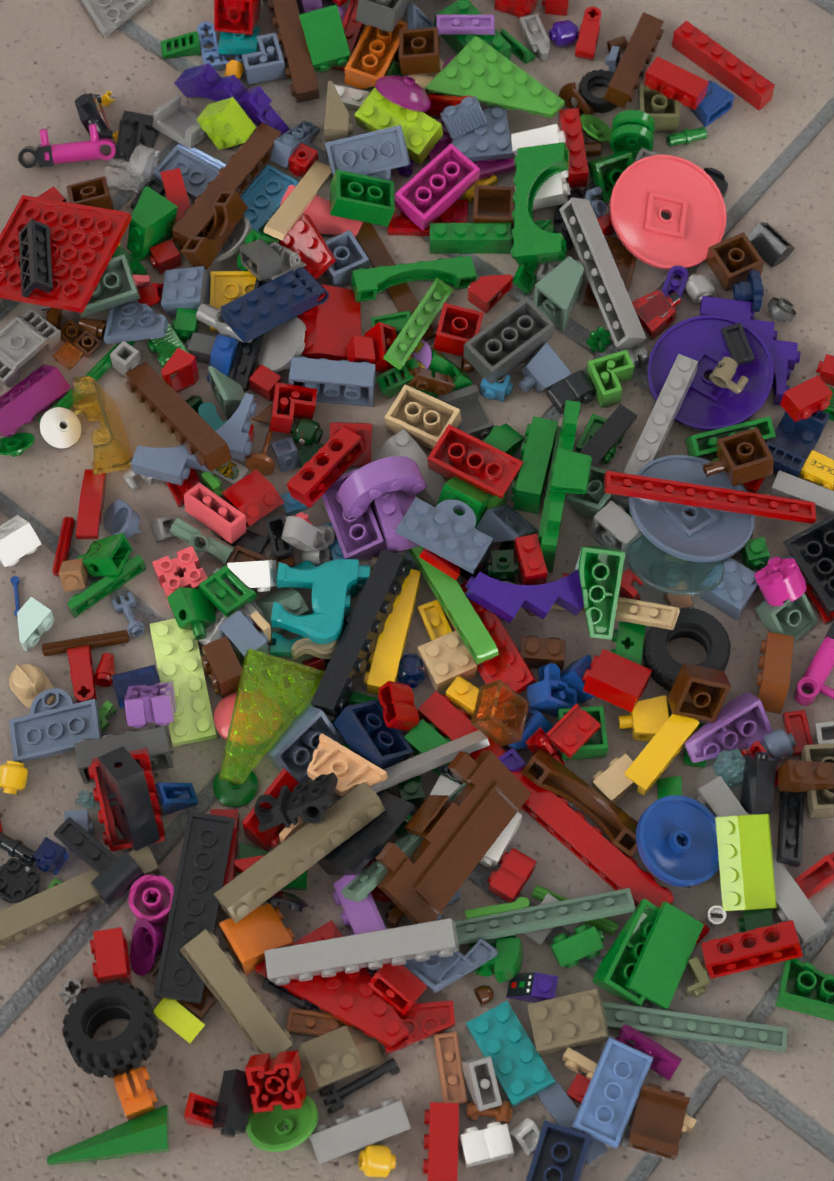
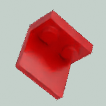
M330 422L329 440L342 427L361 436L366 451L351 466H365L371 463L373 423Z

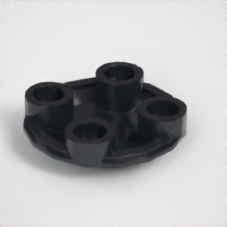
M17 858L9 859L7 863L0 867V898L9 903H18L36 894L40 882L37 869L23 860H18Z
M281 890L266 900L267 903L277 906L280 905V902L289 904V909L302 912L303 907L306 908L308 906L304 900L295 894Z

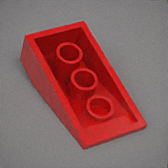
M448 424L427 458L430 470L448 479L455 476L499 498H503L523 465V462L450 424Z

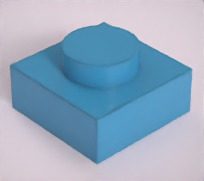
M290 492L280 495L284 501L282 506L287 516L307 510V506L292 498Z

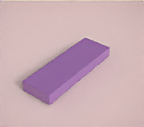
M437 15L436 27H438L439 34L495 35L494 15Z

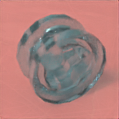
M84 790L78 791L77 795L79 798L75 799V803L83 808L94 809V794Z

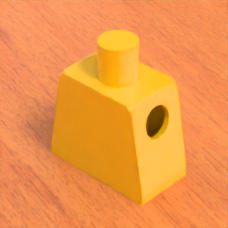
M666 695L638 701L633 712H629L630 715L618 716V728H631L633 740L650 742L669 718Z

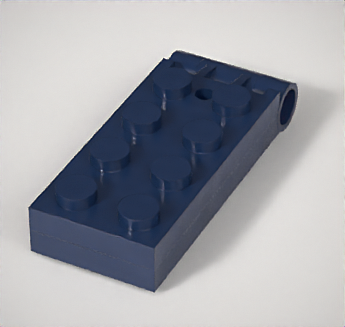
M300 267L221 306L222 319L244 343H247L303 312L325 303L329 298V292L306 268Z

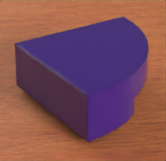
M513 747L498 758L512 772L520 771L527 765Z

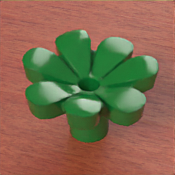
M599 326L597 331L593 330L590 332V338L586 340L588 346H591L590 350L593 353L597 349L600 353H603L606 350L604 345H610V331H605L604 327Z

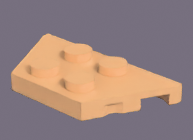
M321 734L319 737L320 743L318 748L314 750L313 760L307 769L308 777L313 780L319 775H328L334 772L338 778L334 793L340 797H344L363 782L370 787L388 779L386 771L324 734Z

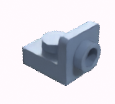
M291 437L271 443L281 472L301 466L297 449Z

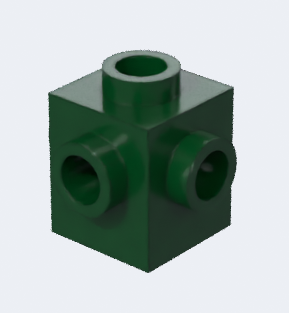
M513 550L491 551V561L487 563V575L499 581L514 583L515 575L519 574L518 562H514Z

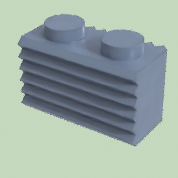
M476 96L466 97L460 104L448 106L440 113L452 140L469 133V131L481 125L487 124V119Z

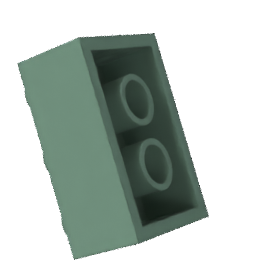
M125 254L111 258L84 312L79 313L81 317L140 298Z

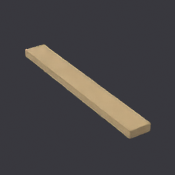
M315 161L265 225L264 233L283 240L331 177V166Z

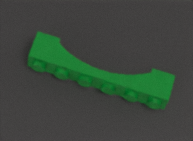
M458 256L449 259L440 258L433 261H418L409 264L400 263L393 266H378L377 268L369 269L360 268L352 271L351 285L355 301L363 302L376 300V296L387 288L412 281H435L436 278H439L444 283L453 286L454 290L465 289L473 281H476L477 275L472 257Z

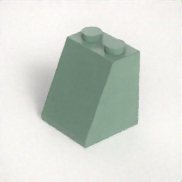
M571 256L567 257L535 284L533 304L562 332L566 329L581 293L584 275L583 265Z

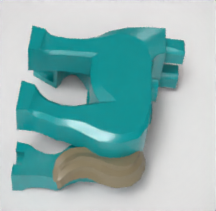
M338 559L325 562L318 567L310 561H304L294 567H289L287 564L279 562L277 588L312 589L313 614L294 615L287 612L281 604L273 602L272 627L282 628L300 636L291 640L272 632L271 658L290 657L296 660L304 654H311L318 658L330 659L345 630L346 617H348L351 611V599L358 595V589L362 590L363 586H365L371 573V566L359 565V559Z

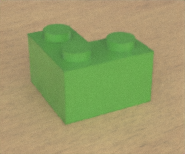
M627 350L588 361L586 375L596 388L595 396L601 408L620 403L623 390L620 383L632 380L634 364Z

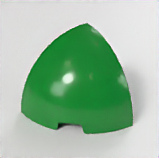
M431 347L432 359L428 370L432 371V378H434L435 372L449 375L453 379V384H455L451 392L472 385L473 381L464 371L446 356ZM419 390L436 399L439 396L436 393H432L426 390Z

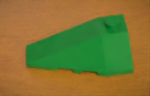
M600 546L581 547L578 570L589 637L612 640L625 552L620 549Z
M645 898L641 900L635 912H633L601 961L592 983L614 996L642 1006L645 998L628 989L626 985L660 908Z

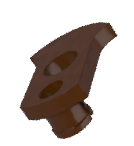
M576 82L565 84L561 88L558 97L565 101L567 109L579 108L580 117L583 114L593 115V108H590L591 105L587 104L577 91ZM572 97L577 100L576 107L572 105Z

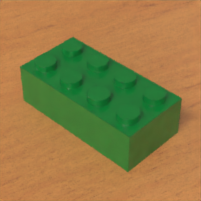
M458 0L435 14L434 27H436L437 15L482 14L469 0ZM496 29L495 35L439 34L456 54L477 36L508 60H511V45Z
M533 416L532 424H527L525 442L522 443L520 461L523 462V465L516 478H514L511 489L510 501H514V510L537 515L539 513L552 460L558 421Z

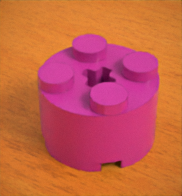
M774 557L768 561L767 566L754 575L765 600L771 606L784 605L783 601L788 599L793 602L801 597L807 588L806 581L795 559Z
M145 875L133 883L129 893V906L136 920L146 919L151 924L162 926L168 923L174 888L168 879L160 875Z

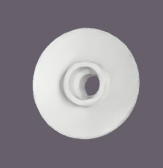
M56 407L48 410L42 416L40 432L43 439L49 445L63 449L71 447L78 441L81 435V424L78 417L72 411ZM64 423L66 429H62L59 424Z

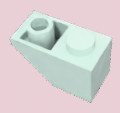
M32 597L17 612L19 638L23 650L27 652L31 647L36 646L40 636L44 631H48L52 627L55 620L52 611Z

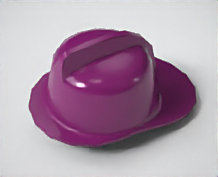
M139 919L133 926L130 964L132 970L138 976H144L150 972L155 957L163 950L165 935L162 925L151 924L146 919Z

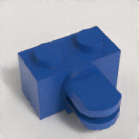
M550 663L538 669L539 682L527 686V701L529 708L557 718L558 709L572 708L577 703V690L568 687L567 683L560 681L559 667L554 663Z

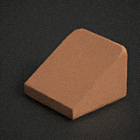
M683 582L664 592L663 599L668 606L678 607L679 609L693 606L691 597Z

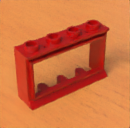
M148 747L129 753L134 759H139L140 767L144 771L160 840L154 843L165 841L166 833ZM93 758L91 766H88L90 779H95L96 788H93L95 801H99L101 810H98L100 824L104 823L106 832H103L105 846L109 845L110 852L132 848L125 838L118 839L98 758Z

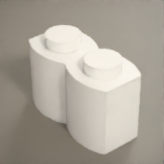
M493 1122L487 1125V1129L483 1130L471 1127L463 1130L464 1134L459 1136L466 1167L502 1160L514 1155L507 1124L501 1125V1122Z

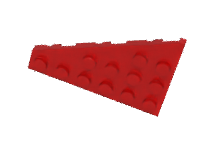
M331 920L289 946L340 938L343 935ZM266 960L254 966V971L256 974H261L268 978ZM365 967L359 968L360 971L356 973L340 971L336 972V975L333 977L316 975L309 981L293 979L290 980L289 984L278 985L279 987L286 988L288 992L317 1005L322 1011L331 1013L333 1017L347 1025L360 1029L365 1035L376 1038L381 1044L389 1048L409 1036L408 1029L390 1003L368 985L372 977Z

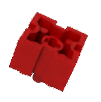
M298 1050L279 1052L277 1058L271 1059L270 1053L251 1055L245 1071L248 1086L255 1085L251 1093L254 1113L273 1111L275 1106L280 1104L282 1105V1110L302 1108L307 1092L304 1078H298L301 1070Z

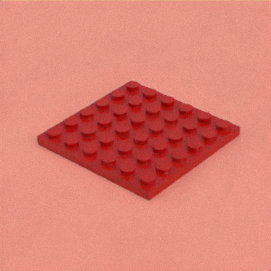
M22 195L0 234V298L83 313L132 219L130 213ZM33 219L48 225L50 229L53 289L47 293L35 288L26 298L21 293L19 233Z

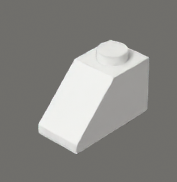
M276 560L227 563L228 568L249 588H257V592L270 591V587L277 586Z

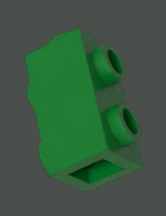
M587 923L575 927V932L569 935L564 932L553 937L554 941L549 943L558 965L560 967L565 966L568 969L579 964L578 960L585 956L587 959L599 955V950L604 948L602 942L605 941L600 928L596 929L594 925L588 926Z

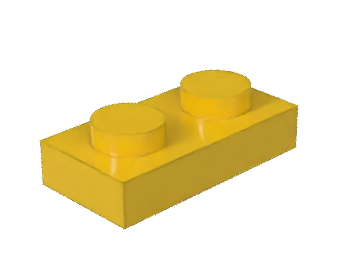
M438 600L417 607V611L431 641L452 632Z

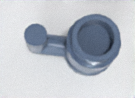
M600 187L587 190L585 194V199L590 201L596 218L605 215L607 211L606 204L602 200H593V196L602 193Z

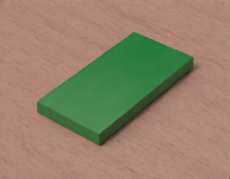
M662 902L626 987L659 1007L668 1009L704 924L668 902Z

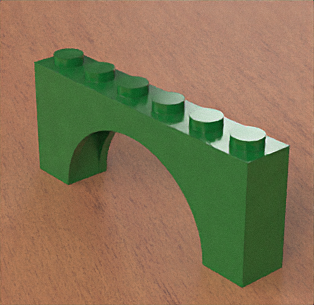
M564 142L517 148V156L514 158L517 172L514 174L516 192L513 193L515 210L512 212V217L515 224L514 228H512L514 246L511 247V256L519 266L564 261L566 259V240L561 233L544 231L535 224L533 204L540 187L550 177L559 172L569 170V151Z

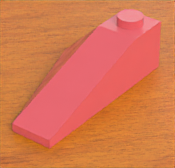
M289 185L282 198L281 205L296 186ZM318 195L315 196L303 212V214L309 215L320 234H331L333 237L349 230L356 237L363 224L362 221L330 215V202Z

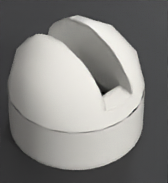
M715 905L708 910V920L712 924L720 925L725 921L726 911H723V907ZM711 914L723 915V918H712Z

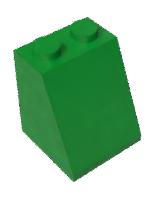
M337 4L299 15L315 72H326L335 66H346L351 54Z
M146 186L131 215L127 249L143 259L150 254L151 247L170 240L173 237L172 228L176 223L178 206Z

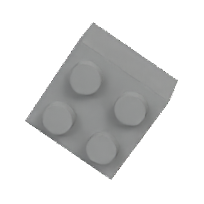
M611 500L593 517L590 536L602 547L616 548L624 551L625 561L639 548L642 532L635 524L633 518L626 513L625 509L619 504L616 505Z

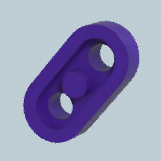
M673 266L669 270L662 288V293L666 298L670 296L668 294H673L674 292L681 298L688 280V271L682 266Z

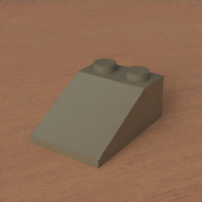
M328 81L324 123L325 143L354 136L353 122H349V113L332 81Z

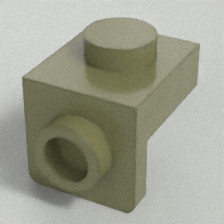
M698 957L689 960L686 966L695 983L687 987L685 991L687 997L691 995L698 997L706 993V988L710 984L706 965L704 962L700 963Z

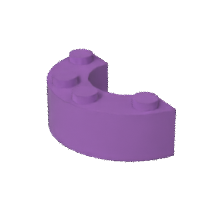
M404 456L387 457L373 461L352 473L341 485L338 499L347 519L359 517L364 512H367L370 503L384 493L401 490L406 492L407 495L416 494L427 488V484L417 463L413 459Z

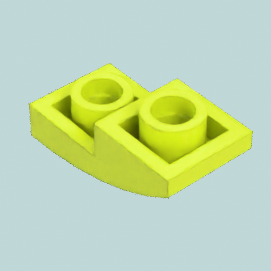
M162 998L154 1008L155 1015L189 1044L205 1026L202 1021L176 1000Z

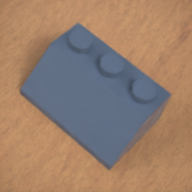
M308 705L262 752L279 772L282 769L287 770L300 784L309 778L307 769L313 760L314 750L318 748L321 734L326 735L341 745L345 743V740L321 709Z

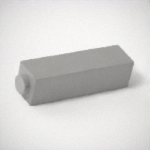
M779 470L771 488V496L815 502L816 516L823 519L834 514V491Z

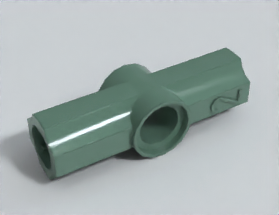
M181 516L176 518L170 528L169 533L193 546L195 552H204L225 565L235 547L214 536L213 531L210 529L200 528ZM199 537H202L206 543H202Z

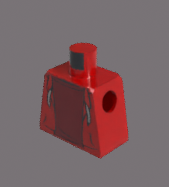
M656 290L632 301L642 328L654 340L676 320V309L674 307L682 301L676 292L666 298L661 290Z

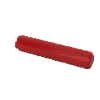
M66 516L62 521L52 569L54 576H59L62 562L68 559L75 525L73 517Z

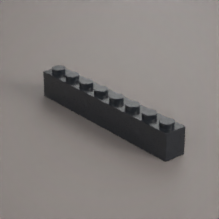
M381 550L312 698L311 705L321 709L325 715L338 718L345 707L349 706L350 698L358 687L361 674L366 670L367 661L375 650L378 637L383 632L385 622L393 611L394 602L402 591L405 578L410 574L411 564L402 554Z

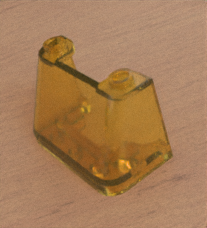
M80 376L73 378V410L75 415L83 413L87 416L88 421L99 420L101 427L92 433L93 462H91L93 474L98 475L129 468L133 459V453L116 401L92 377Z

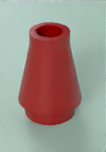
M103 653L94 674L95 683L98 686L110 687L116 680L115 656L111 653Z

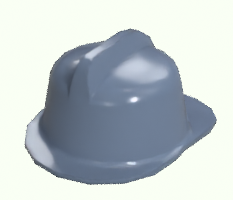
M118 499L110 504L104 516V527L112 536L124 533L126 538H130L135 533L142 532L139 529V514L125 501Z

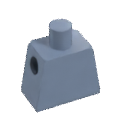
M546 343L536 351L521 369V373L525 378L519 382V386L524 392L534 388L536 392L540 393L572 373L550 345Z

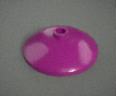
M383 76L377 79L375 83L377 91L382 96L401 107L425 112L431 106L426 92L410 76Z

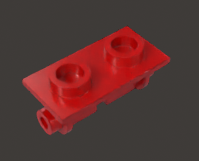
M541 727L525 742L533 755L542 748L565 765L561 755Z

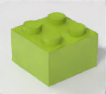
M234 97L208 104L196 119L219 150L245 143L256 129V126Z

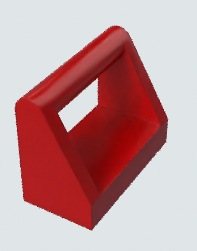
M177 348L161 370L162 378L177 393L195 385L199 380L196 357L180 348ZM177 372L173 380H171V375Z

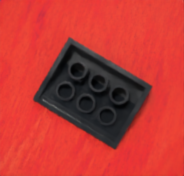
M833 514L783 541V544L793 559L796 560L799 568L829 613L834 612Z
M377 792L376 794L379 796L385 811L317 863L328 875H358L414 810L415 805L387 792Z

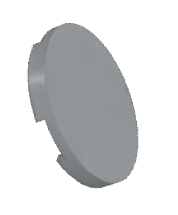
M294 317L264 333L257 357L258 365L262 364L275 373L285 368L289 369L292 357H300L305 348L304 338L307 329L304 322L298 317Z

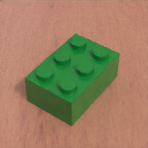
M336 169L330 184V215L388 227L395 211L394 181Z

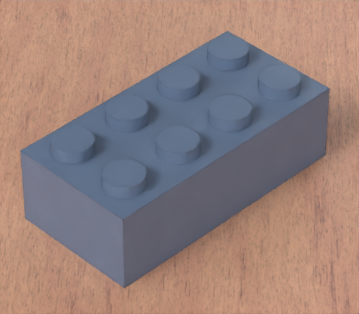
M292 357L289 384L317 389L316 402L373 407L376 390L375 364H370L369 362L356 363L347 360L333 361L325 358Z

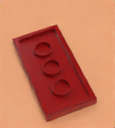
M458 199L432 223H468V200ZM395 206L394 214L388 225V235L430 236V225L425 230H421Z

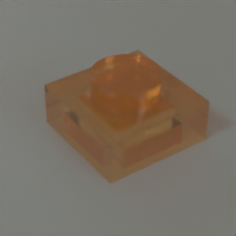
M66 342L53 357L55 361L71 370L83 357V352Z

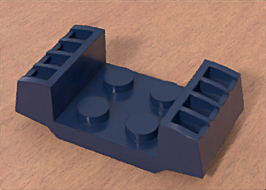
M818 410L809 418L795 422L785 411L775 430L776 437L766 443L774 458L773 471L775 473H778L780 470L799 477L803 465L811 451L814 450L829 421L830 414Z

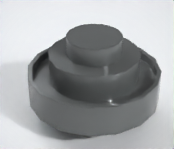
M772 297L768 303L770 316L777 322L793 321L797 315L793 309L794 305L783 297L780 299Z

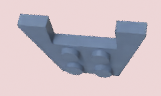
M445 912L442 915H439L435 919V921L440 920V918L445 914ZM481 938L466 956L456 951L449 957L433 955L426 961L406 960L403 966L425 983L432 992L437 993L496 957L498 952Z

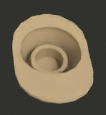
M17 664L9 677L11 690L21 703L29 709L38 694L44 690L54 688L42 670L32 664ZM54 696L48 698L47 705L52 702Z

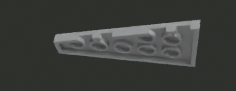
M152 0L81 1L105 39Z

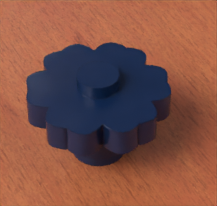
M749 270L747 281H739L738 284H733V299L751 302V310L760 312L762 297L764 296L762 278L760 277V271Z

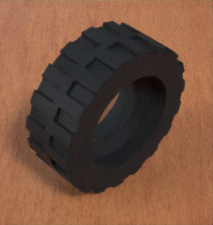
M602 69L592 70V72L586 73L579 83L578 92L586 103L591 105L590 108H593V113L610 112L617 106L604 100V97L593 96L590 92L593 86L600 85L608 88L614 75L610 71Z

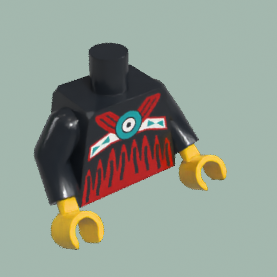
M107 91L102 96L93 93L79 96L74 102L80 120L89 135V125L96 124L99 140L102 138H113L117 143L118 130L115 133L110 130L102 105L108 107L115 101V99L110 98L113 93Z

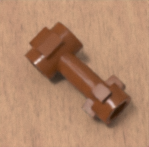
M472 1101V1103H467L466 1117L471 1118V1120H477L478 1116L496 1117L495 1122L510 1124L513 1108H511V1103L502 1102L500 1106L478 1111L474 1101Z

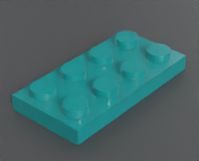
M508 1001L499 1004L466 1023V1027L483 1056L491 1057L496 1079L513 1107L555 1084V1080Z

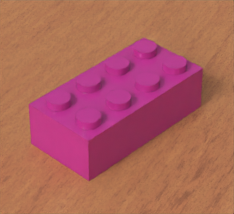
M450 144L395 193V206L421 230H425L430 223L436 220L479 180L480 168L453 144Z

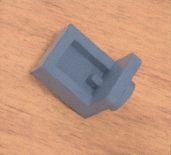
M612 46L610 54L606 56V66H609V71L612 74L615 73L621 60L620 47Z

